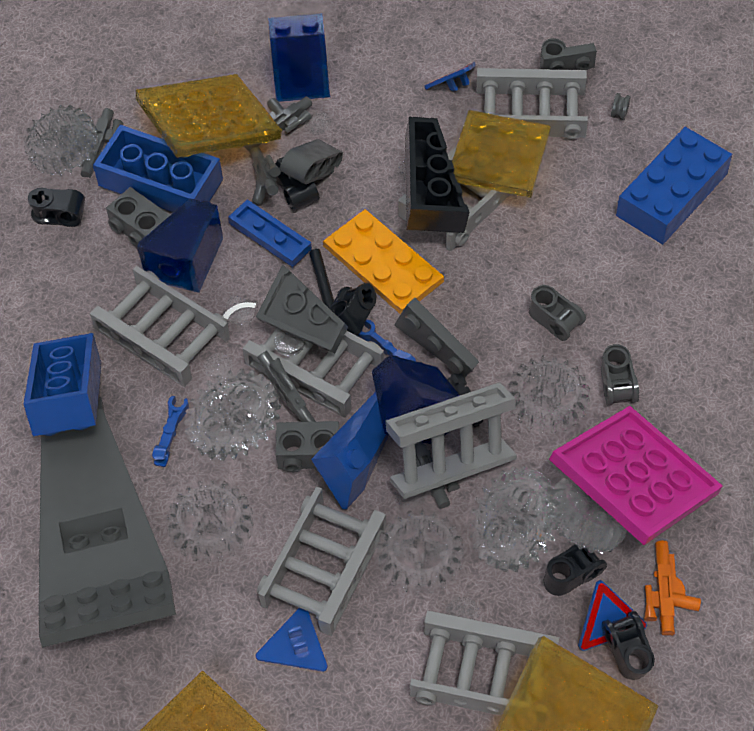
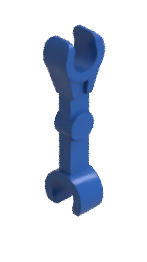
M371 320L365 321V327L370 329V331H361L357 336L365 341H372L378 344L384 350V354L391 356L404 373L411 375L416 370L414 365L416 359L410 353L400 349L397 350L390 341L384 340L376 333L375 324Z
M171 396L168 400V420L163 427V434L159 445L154 447L152 453L155 459L154 465L166 467L170 456V446L173 437L176 435L178 423L189 410L187 398L184 399V404L181 407H174L176 403L175 396Z

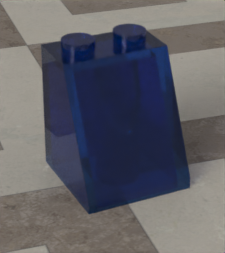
M323 13L268 18L277 101L301 100L305 96L309 99L330 97Z
M187 200L139 241L137 249L143 270L153 272L166 285L199 293L223 240L218 206L205 200Z
M389 355L372 370L384 434L389 435L386 431V420L460 396L438 367L423 364L422 362ZM431 438L421 441L432 444Z

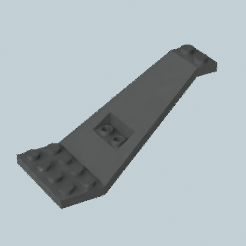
M98 397L96 425L84 430L72 429L61 431L52 436L41 435L39 638L42 648L176 615L169 571L106 419L101 397Z

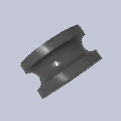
M620 93L616 94L611 117L615 118L618 115L622 120H625L631 96L627 95L624 98Z

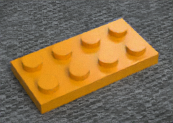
M366 209L323 240V247L364 283L372 285L375 292L399 314L403 312L411 300L416 298L418 301H421L444 282V276Z

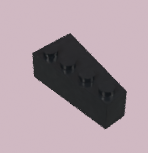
M408 118L405 134L406 230L464 233L470 212L467 204L463 201V191L460 183H457L454 174L455 168L452 160H449L446 151L447 145L437 118Z

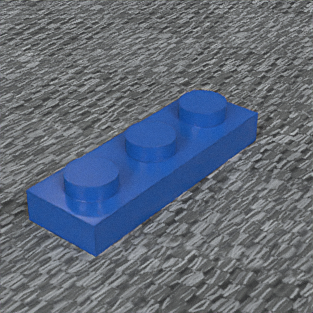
M248 199L228 216L230 225L291 267H294L312 250L310 241Z

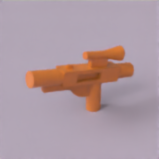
M660 540L655 543L657 568L654 571V577H657L658 591H652V585H645L646 609L644 621H657L654 608H659L661 634L673 636L675 634L674 607L699 611L701 598L686 595L684 584L676 577L674 554H669L668 542Z

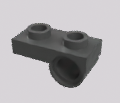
M548 39L542 44L540 69L588 70L595 68L596 47L594 43L566 47L565 43L559 39Z

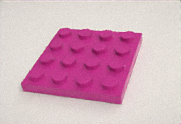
M631 406L557 448L549 458L556 467L643 545L714 498L723 487L722 484Z

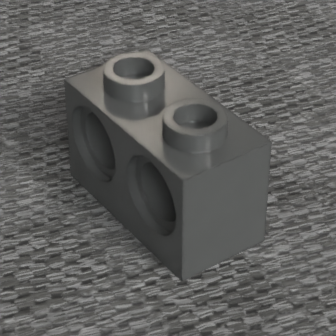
M131 187L106 207L109 218L108 224L111 229L117 234L122 232L128 236L130 242L136 248L140 249L143 247L151 253L174 232L171 215Z
M339 421L276 422V460L278 469H284L287 472H299L301 469H316L318 471L311 459L319 451L318 448L324 446L340 429ZM290 447H298L295 451L287 450Z

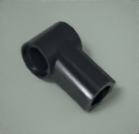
M284 157L277 159L275 163L279 168ZM283 172L276 177L283 189L288 205L292 204L293 206L290 207L292 211L320 199L314 182L303 184Z

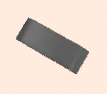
M316 139L290 149L281 162L280 170L303 184H309L332 174L334 167L340 165L343 152L320 139Z

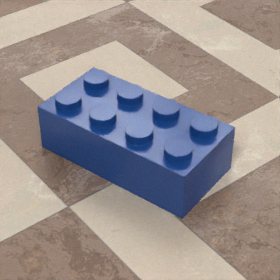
M119 125L93 164L98 186L120 194L131 187L158 207L197 221L223 181L220 158L123 125Z
M684 127L619 196L616 216L663 245L728 174L732 153L691 129Z
M93 333L34 343L23 403L33 436H52L61 431L72 429L84 430L96 425L101 360Z

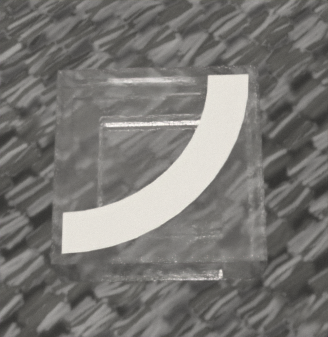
M231 295L222 316L226 319L228 326L249 331L259 310V304L255 301Z

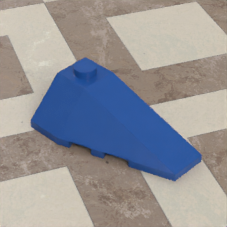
M381 385L311 459L343 510L348 509L365 490L389 436L386 431V420L397 417L400 411L386 385Z

